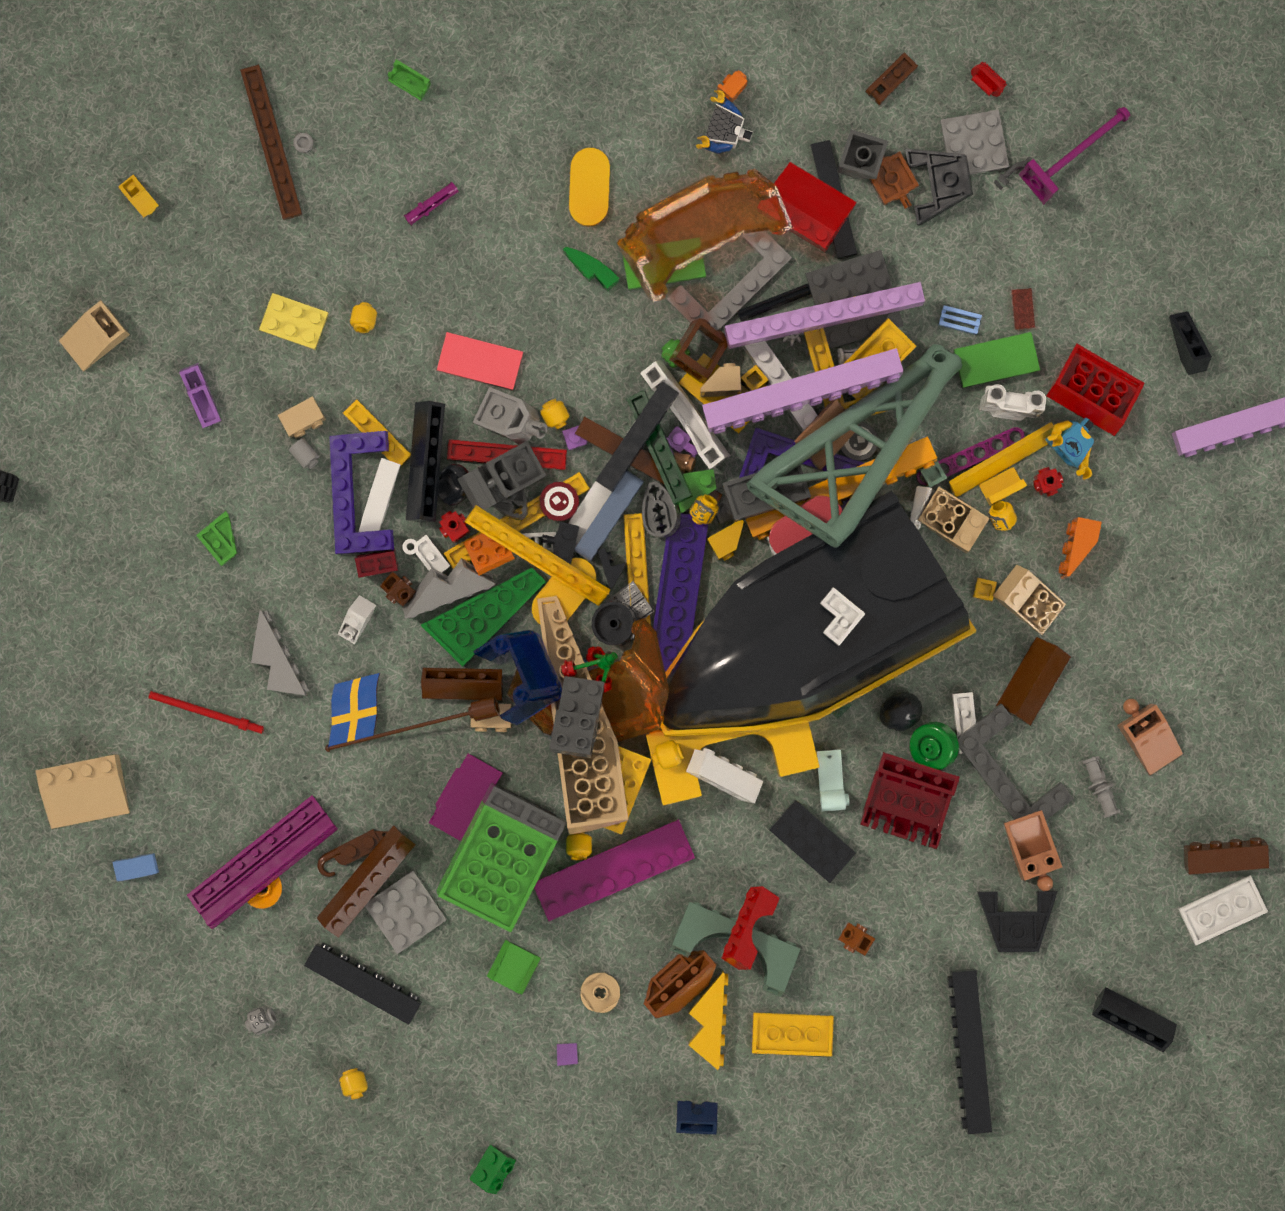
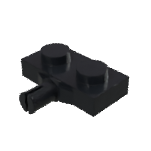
M560 522L556 535L552 537L543 534L542 538L545 539H542L541 543L552 544L553 554L571 564L580 526Z

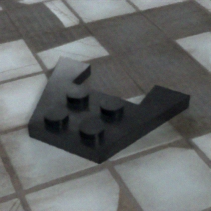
M905 148L909 168L924 165L928 167L933 202L914 206L918 226L973 195L967 155Z
M977 891L997 952H1039L1058 891H1037V911H998L997 891Z

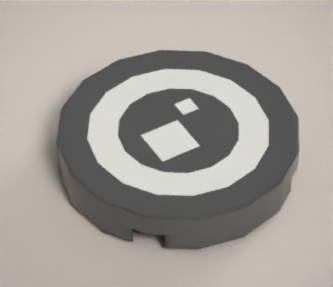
M861 422L860 424H858L863 429L878 437L876 431L871 425L865 422ZM854 433L842 446L841 452L850 459L863 461L875 453L877 446Z

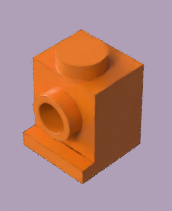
M739 70L735 71L733 75L728 74L722 82L724 85L719 84L717 90L723 91L725 97L733 103L747 86V77Z

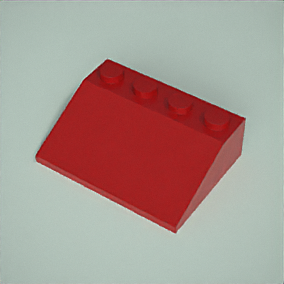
M789 162L761 201L758 211L826 253L857 202L792 162Z
M1076 343L1046 396L1082 418L1089 419L1094 425L1115 436L1124 425L1145 383Z

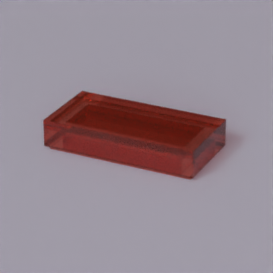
M1032 288L1011 290L1015 330L1035 328Z

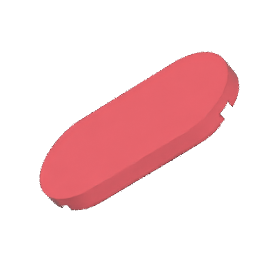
M816 496L800 506L825 523L831 519L830 498L828 496ZM838 503V506H839V516H840V514H841V512H842V508H841V506H840L839 503ZM784 516L773 524L770 530L769 542L772 549L779 553L813 533L787 516Z

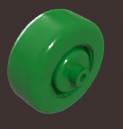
M929 722L918 727L913 732L909 748L911 756L916 763L942 770L951 765L957 758L959 743L956 734L949 726L941 722Z

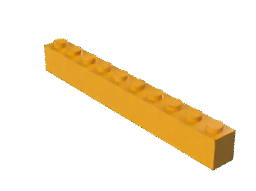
M928 436L907 445L884 484L891 485L898 481V477L903 475L909 477L916 474V470L923 467L925 470L935 465L934 462L937 461V456ZM871 460L857 467L870 466L873 464L874 460ZM866 474L836 478L837 496L840 506L843 505V501L852 497ZM828 479L808 488L811 499L816 496L829 497ZM809 500L802 501V502H799V503H796V504H797L798 506H801L802 504L806 503V502L809 501ZM773 510L745 520L753 538L763 540L770 536L769 533L773 524L785 515L778 510Z

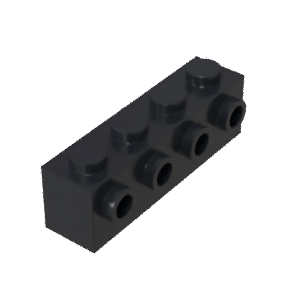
M1107 987L1097 997L1092 1012L1094 1017L1163 1053L1173 1042L1177 1027L1176 1023Z

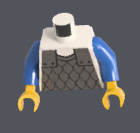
M714 90L718 94V98L711 97L710 100L712 102H719V105L716 104L706 136L697 137V139L702 141V144H697L696 147L698 149L705 148L708 151L719 154L736 148L738 139L750 143L753 131L742 128L744 124L742 113L725 97L723 91Z

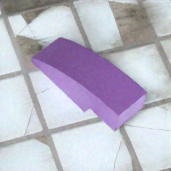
M199 363L181 369L179 373L202 428L221 421Z

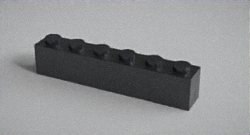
M433 401L415 402L406 520L421 523L436 522L445 412L444 403Z
M324 942L321 945H315L304 965L305 967L408 1025L411 1023L422 1003L417 994L413 992L405 993L401 990L403 987L395 982L389 984L384 981L385 977L377 972L372 974L366 971L367 966L359 962L356 964L350 962L349 956L342 952L339 955L332 951L333 948Z

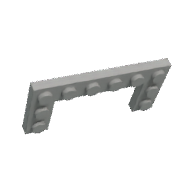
M751 216L736 231L763 259L720 302L707 312L681 285L666 299L690 324L692 321L701 318L707 320L715 330H720L792 259ZM698 330L707 341L710 340L708 336Z

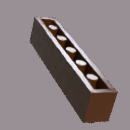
M393 825L318 915L317 919L322 926L339 938L416 844L404 832Z

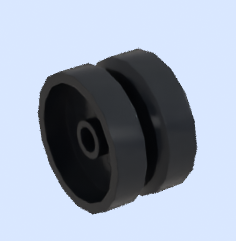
M608 602L596 609L592 617L591 627L594 635L600 642L606 645L624 646L631 643L638 636L641 620L638 612L632 606L621 602Z

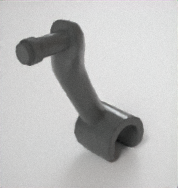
M1028 157L1026 160L1013 164L1004 174L998 177L999 181L1006 186L1009 183L1006 178L1014 171L1024 168L1032 158ZM997 180L994 181L995 185L1001 190L1003 186Z

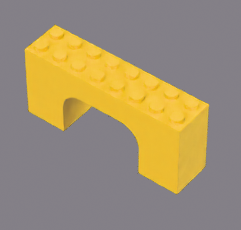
M809 722L758 732L665 737L660 727L649 730L646 738L662 804L667 805L702 796L698 778L686 772L695 749L701 750L709 744L750 734L762 736L769 742L779 777L819 768ZM673 740L676 744H680L684 759H681V764L678 766L663 769L660 764H655L653 753L656 752L655 748L658 744Z

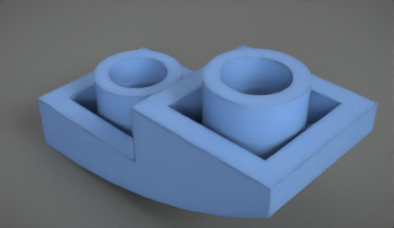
M155 853L112 862L117 881L159 873Z

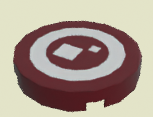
M553 482L547 485L539 498L543 514L553 521H566L577 512L579 506V497L576 490L570 484L564 482Z

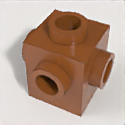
M848 922L838 940L845 944L843 948L854 953L856 950L865 956L875 938L867 934L868 929L857 923L854 926Z

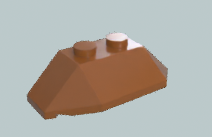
M704 950L692 951L688 958L678 954L650 979L646 999L643 1004L656 1019L679 1012L709 985L716 968L715 962Z

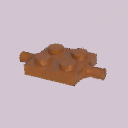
M900 151L892 156L883 157L877 178L869 179L884 206L899 199L904 209L912 206L906 195L919 187V184Z

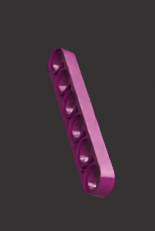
M1017 427L1011 428L938 462L949 467V472L945 474L946 477H949L990 458L1016 443L1010 439L1011 432H1018L1021 440L1025 437L1023 430ZM998 439L1002 442L1003 447L1001 450L993 449V440ZM980 447L984 450L985 455L983 458L975 457L974 450ZM961 455L966 458L967 463L965 466L957 465L956 458ZM919 470L916 476L917 482L922 486H927L925 482L920 480L921 473Z

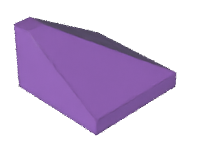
M577 1043L557 1044V1066L578 1064Z

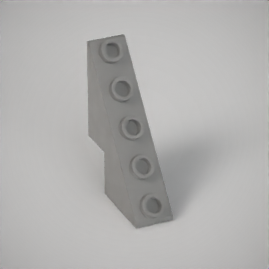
M462 558L449 576L431 568L415 590L416 592L403 607L405 618H414L420 613L432 611L441 605L451 604L463 597H470L481 590H488L495 585L493 575L486 572L479 576L474 565Z
M259 610L251 663L271 666L267 690L307 696L309 688L304 680H300L298 676L300 671L295 662L291 663L289 659L291 654L287 646H282L279 640L282 637L278 629H273L270 623L272 618L267 610Z

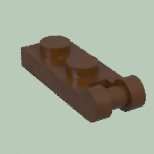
M904 52L865 92L869 96L871 95L880 106L918 68V65ZM879 86L885 90L882 94L877 90Z

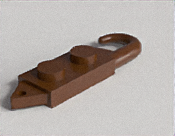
M372 829L323 854L317 864L319 872L325 877L334 876L335 872L325 871V862L335 858L339 864L347 865L371 853L384 837L383 833L387 834L388 831H375Z

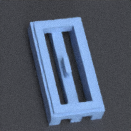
M944 305L938 325L977 335L982 315ZM946 311L964 315L967 317L975 318L976 321L956 317L945 313ZM944 318L973 325L975 327L974 329L948 323L944 321Z

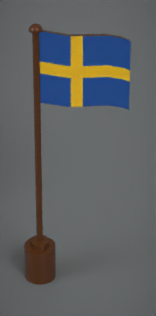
M380 673L334 685L331 700L332 727L329 745H326L325 750L330 752L332 749L468 715L471 719L474 718L476 722L500 716L499 704L494 696L471 702V707H468L467 712L374 735L377 721V686Z

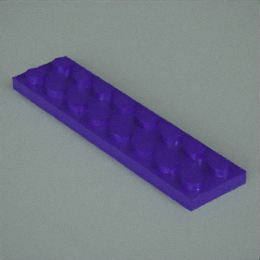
M680 513L681 523L675 534L666 538L647 665V669L666 672L693 632L708 524H696L692 520L691 515Z

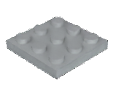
M999 110L940 120L946 153L967 155L970 175L1009 168Z
M414 870L372 898L365 905L397 954L447 920Z

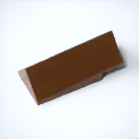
M1036 637L996 706L1002 704L1009 714L1031 726L1071 656L1058 646Z

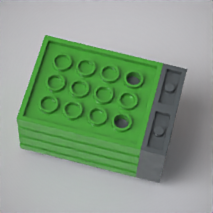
M491 782L436 890L438 897L512 932L567 822L549 810Z

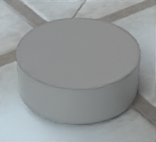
M300 133L294 138L293 144L298 152L308 153L312 150L314 142L309 134Z

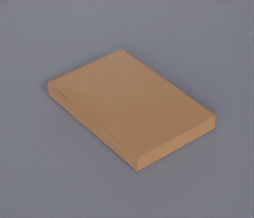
M837 399L832 400L794 441L796 444L845 411ZM850 430L832 442L834 455L855 432ZM825 448L809 458L820 470L826 465Z

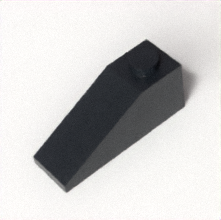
M1189 312L1170 315L1169 319L1179 357L1187 374L1192 375L1207 371L1212 356Z

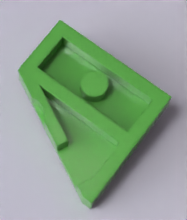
M714 469L683 474L693 497L678 504L680 513L689 509L698 496L708 495L716 489Z
M227 511L196 535L221 566L238 554Z

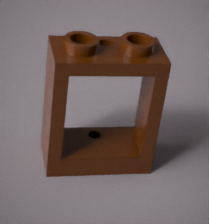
M701 318L691 322L669 359L699 382H703L710 377L728 346L726 335L722 331L715 330L707 320ZM698 330L719 345L706 368L685 354L686 349Z

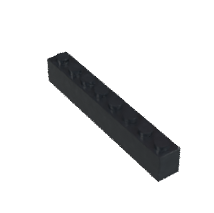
M975 969L950 971L951 976H947L948 988H952L953 996H949L950 1008H954V1016H951L952 1028H956L953 1044L954 1048H958L955 1064L956 1069L960 1068L957 1085L958 1089H962L959 1105L960 1109H964L961 1125L962 1129H966L967 1134L992 1132L977 972Z

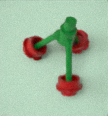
M592 646L588 649V654H586L588 662L575 665L573 660H565L564 665H561L564 677L577 676L578 669L598 665L601 669H604V674L598 675L596 681L605 682L603 693H606L612 689V679L608 677V672L618 656L615 652L605 654L601 647Z

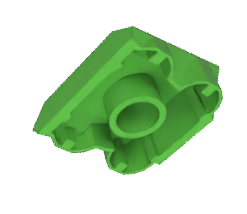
M505 940L487 977L522 995L541 957Z

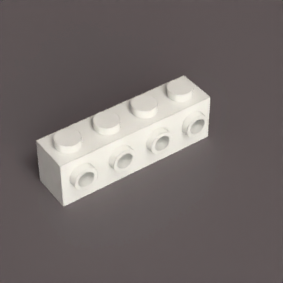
M704 748L703 751L694 750L686 771L687 773L741 801L756 802L763 783L762 780L756 778L757 774L747 770L743 771L742 766L728 763L729 759L715 756V752L710 749Z

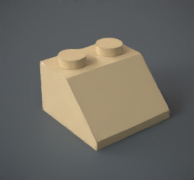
M735 363L723 364L724 367H719L701 387L700 397L739 395L741 392L740 366H735Z

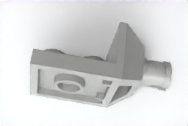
M489 387L473 420L474 424L503 435L518 445L530 440L532 435L539 439L543 438L545 434L539 432V430L547 432V425L539 422L537 409L522 399Z

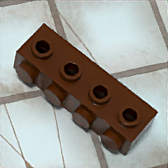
M423 668L421 677L422 699L482 700L495 696L497 700H502V669Z
M1253 837L1247 841L1240 839H1231L1230 842L1210 841V844L1192 842L1190 845L1184 846L1185 870L1191 875L1269 868V847L1266 841L1259 837Z

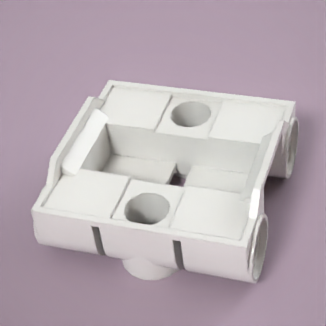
M999 384L986 386L979 410L989 411L993 417L1021 421L1025 417L1037 418L1045 411L1046 396L1041 391L1021 394L1006 392L1005 388Z

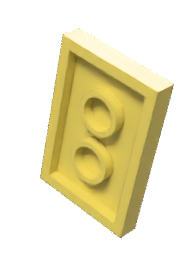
M272 293L259 330L316 350L329 313Z

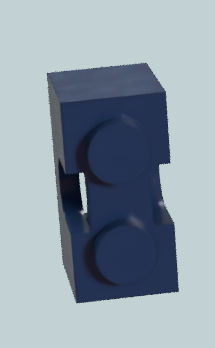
M677 1101L676 1133L716 1135L718 1103L706 1101L702 1104H693L691 1101Z

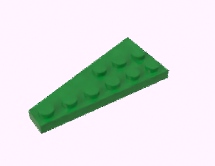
M530 568L420 626L464 667L546 581L533 568Z

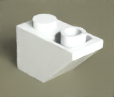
M359 595L348 609L338 635L355 644L369 622L376 605Z

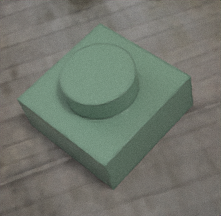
M938 461L935 462L933 467L920 470L923 479L930 488L947 479Z

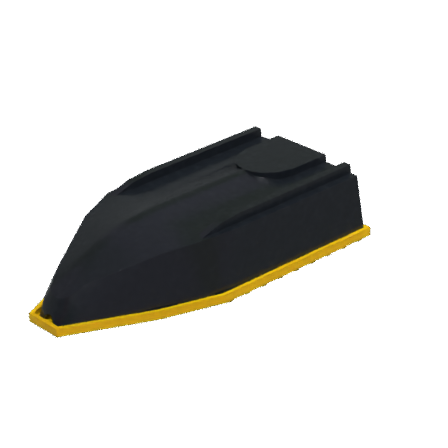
M890 491L872 501L855 530L839 547L835 548L812 534L766 559L735 580L707 615L706 619L695 629L646 699V704L665 737L758 732L819 720L976 633V629L969 619L964 603L947 580L946 574L916 526L902 508L896 494L894 495ZM833 587L865 613L839 646L823 633L835 616L820 604Z

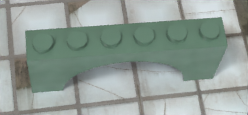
M689 902L670 950L688 958L692 950L705 940L730 938L731 930L737 919L724 917L717 910L710 911L705 909L698 902ZM753 926L752 940L758 951L756 956L764 972L762 989L781 997L785 992L801 949L796 947L797 945L793 942H783L776 935L771 933L764 934L757 927Z

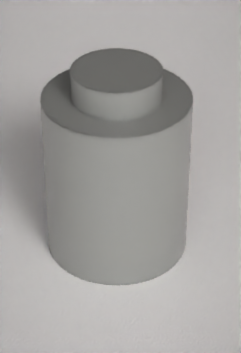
M304 438L298 440L288 450L304 469L307 467L311 469L319 462L317 460L319 455Z

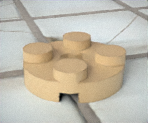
M605 972L593 973L584 980L581 987V1000L587 1009L605 1013L617 1005L620 998V986L613 976ZM598 987L600 989L604 988L606 990V993H604L605 997H596L595 992L597 991L595 989Z

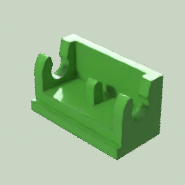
M396 59L392 72H388V81L421 101L431 86L430 79Z

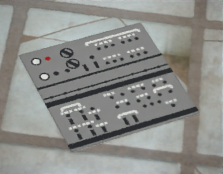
M634 581L606 600V603L621 602L630 605L631 599V606L638 612L641 621L654 612Z

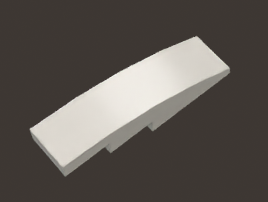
M381 458L359 532L381 530L401 467L400 464Z

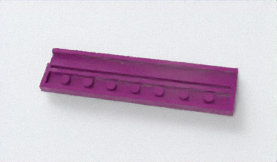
M311 795L187 894V897L198 913L201 914L207 926L214 929L336 832L338 828L317 799Z
M678 819L537 881L534 889L549 922L690 861L695 856Z

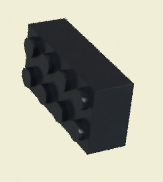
M796 800L788 806L768 829L829 883L832 882L856 854Z

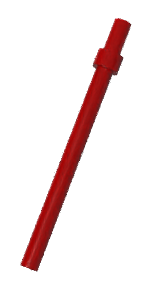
M150 691L149 699L238 726V729L244 731L251 730L260 734L264 731V726L252 723L249 719L243 717L239 719Z

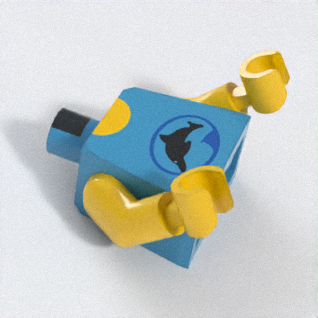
M1084 418L1080 424L1071 420L1056 423L1053 426L1051 435L1045 439L1046 442L1067 465L1079 467L1076 471L1078 476L1083 475V480L1090 478L1092 471L1089 468V457L1094 439L1088 432L1094 424L1087 418Z

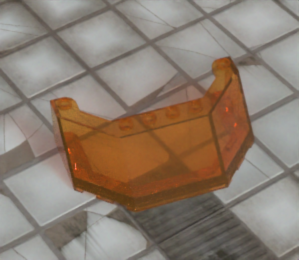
M752 169L748 170L747 174L739 175L738 172L725 173L722 178H715L714 175L707 176L639 212L636 216L637 221L635 224L631 223L625 231L626 236L624 239H619L617 245L645 294L652 302L666 297L668 289L665 285L677 269H683L692 261L702 259L705 254L719 250L722 245L736 241L743 234L769 230L772 234L783 235L793 228V225L777 186L759 171Z
M645 618L637 620L632 624L631 630L635 635L632 648L624 651L621 660L611 665L608 677L612 679V689L603 693L602 706L617 742L660 730L669 694L657 633ZM536 657L522 659L519 661L507 696L542 733L551 735L554 723L546 666ZM598 667L589 670L591 679L596 681L598 675L604 674V669Z

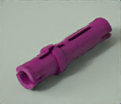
M450 182V184L436 192L423 203L419 202L416 208L404 215L406 221L412 226L422 217H427L429 212L458 193L457 187L453 182Z

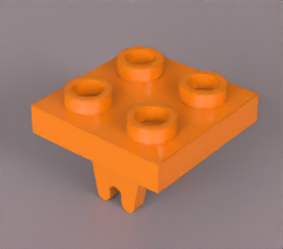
M483 533L463 542L479 576L515 559L512 551Z

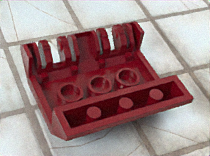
M883 752L863 808L860 825L869 827L872 819L871 829L875 830L878 827L879 819L885 820L883 826L884 833H888L891 825L890 835L907 840L909 832H911L909 838L911 842L915 841L917 831L923 833L921 845L926 846L930 838L928 847L937 850L942 836L940 833L951 798L955 795L960 777Z

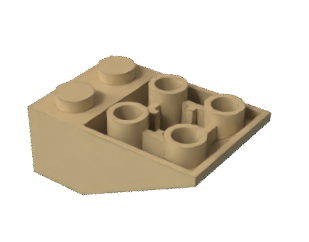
M100 300L81 316L59 342L79 367L85 371L130 334L107 305Z
M938 487L918 521L964 553H968L988 522L989 517L941 487Z
M1018 565L1014 567L993 595L1004 607L1041 635L1045 633L1066 605L1035 575Z

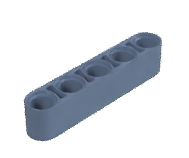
M627 470L577 544L574 552L590 562L593 560L644 483L643 480Z

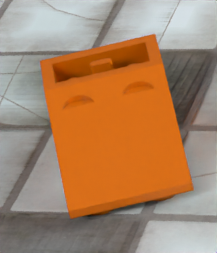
M1077 517L1071 523H1068L1066 535H1069L1068 540L1071 541H1067L1063 545L1062 554H1065L1066 558L1059 565L1058 573L1064 574L1061 576V579L1070 577L1096 545L1102 522Z

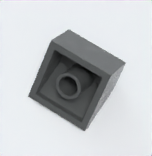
M850 130L838 167V173L857 179H876L888 141Z

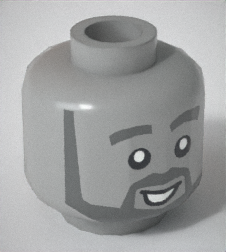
M263 1005L248 1012L245 1025L249 1032L253 1031L254 1034L261 1035L272 1030L277 1019L274 1011Z

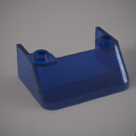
M533 630L498 635L473 651L475 655L488 661H492L510 651L523 684L514 690L513 700L516 705L502 713L500 718L515 725L520 724L557 701L562 693V686L540 635Z

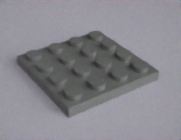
M882 250L805 273L814 305L892 288ZM900 311L825 327L824 331L829 349L870 337L887 318L898 328L904 326Z

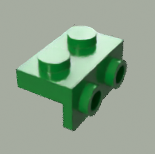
M489 1145L469 1179L485 1192L496 1194L502 1188L507 1175L513 1170L516 1159L507 1156L497 1147Z

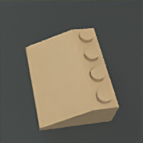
M110 755L36 770L39 791L51 829L130 813L119 755Z

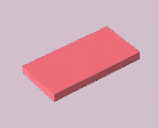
M447 332L437 371L514 390L523 352Z

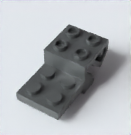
M528 441L457 480L472 507L474 508L477 505L485 510L547 475Z
M564 677L559 710H556L550 752L591 758L598 732V721L605 682Z

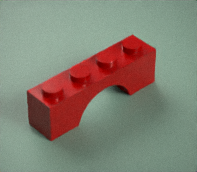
M763 886L750 887L743 907L739 911L738 919L731 930L728 943L724 947L721 959L738 970H751L758 953L752 940L753 926L760 917L773 916L780 899L778 896Z

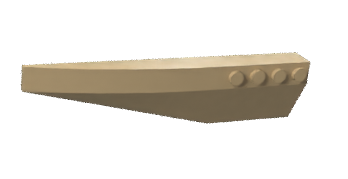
M557 596L537 599L553 723L556 710H559L564 682L561 665H564L565 660H573L575 665L585 663ZM555 601L554 603L542 604L546 602ZM587 667L578 669L577 676H574V678L592 680ZM602 704L597 737L594 742L591 758L558 753L569 834L589 832L628 821L618 742Z

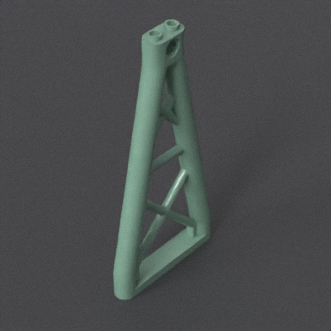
M931 345L917 361L903 370L904 372L899 381L887 384L886 381L769 462L746 483L747 488L756 497L835 548L839 547L855 530L947 382L962 368L961 358L957 354H952L945 350L941 345ZM927 377L914 399L902 400L904 392ZM896 410L897 426L887 442H884L858 425L875 412ZM850 430L881 449L870 466L835 470L832 442ZM825 448L827 471L785 476ZM866 474L839 516L836 478ZM828 479L831 519L827 523L821 521L775 489L779 485Z

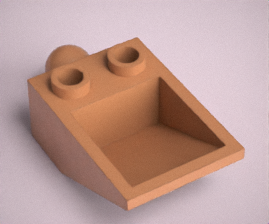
M1127 699L1124 702V711L1132 716L1117 726L1149 775H1152L1183 754L1168 722L1156 704H1149L1139 711V703L1135 699ZM1149 714L1151 719L1146 721L1144 717ZM1133 725L1134 730L1131 732L1129 727Z
M1042 810L1004 823L1021 880L1025 881L1039 876L1037 881L1038 888L1042 891H1049L1053 887V880L1046 873L1062 868V864ZM1051 857L1053 861L1051 865H1048L1046 862L1047 858ZM1029 864L1034 866V870L1031 872L1027 869Z

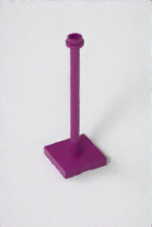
M1125 107L1118 108L1113 118L1047 171L1044 172L1038 163L1032 159L1020 172L1019 176L1044 205L1059 190L1050 177L1120 121L1126 122L1128 117H1130V112Z

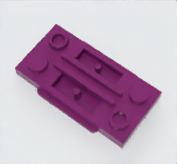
M468 753L460 768H456L435 804L437 808L428 823L461 841L490 783L497 784L503 773Z

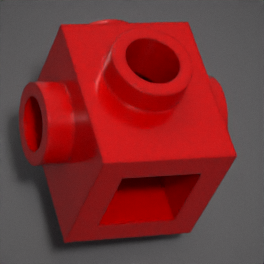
M1049 467L1038 470L1039 474L1034 476L1035 480L1033 481L1036 492L1039 491L1040 496L1046 494L1047 497L1057 494L1058 489L1062 487L1061 483L1064 482L1061 473L1057 472L1056 468L1050 470ZM1048 477H1051L1052 484L1047 483L1046 479Z
M449 511L441 517L442 520L439 523L442 527L439 530L445 538L449 536L453 543L470 533L466 527V518L462 513L458 515L456 511L453 513ZM453 523L457 524L455 528H451Z

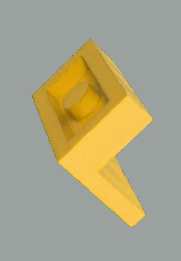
M1014 467L979 485L989 506L1027 486L1024 479H1020Z

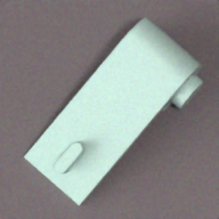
M841 749L817 751L820 766L818 768L821 811L846 810V806H849V794H845L843 788Z

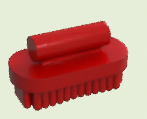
M986 62L975 65L971 70L973 77L971 80L988 96L998 97L1003 93L1007 85L1006 81L993 71Z

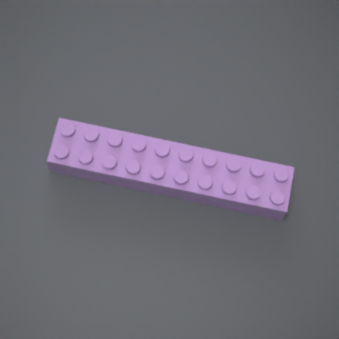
M896 348L702 405L709 433L719 434L725 432V429L733 426V429L745 426L747 421L752 420L753 423L764 420V416L771 415L772 418L783 415V412L788 409L791 412L803 409L802 407L805 404L810 403V406L821 404L822 400L829 398L830 401L841 398V395L846 392L852 395L859 393L861 388L868 387V389L879 387V384L887 381V384L899 381L904 371Z

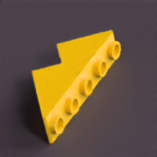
M724 971L720 973L689 1010V1014L703 1026L688 1045L717 1070L720 1066L724 1065V1054H720L721 1046H725V1034H721L722 1026H726V1014H723V1006H727V994H724V986H728V974L724 973Z

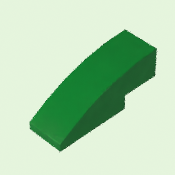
M563 248V253L588 282L595 277L607 292L620 282L619 277L611 269L594 257L573 248Z

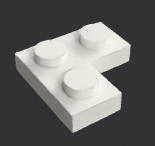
M834 587L820 603L835 616L823 633L839 646L865 613Z

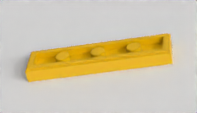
M355 400L343 412L362 433L388 431L358 400ZM388 431L389 451L381 453L389 461L398 463L402 467L411 458V454Z

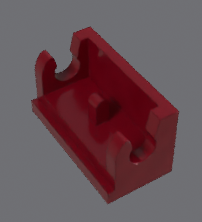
M395 548L394 550L378 551L355 557L358 578L398 571Z

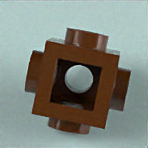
M391 572L380 585L387 593L385 597L393 604L398 602L402 606L416 592L411 587L413 583L405 576L400 578L394 572Z

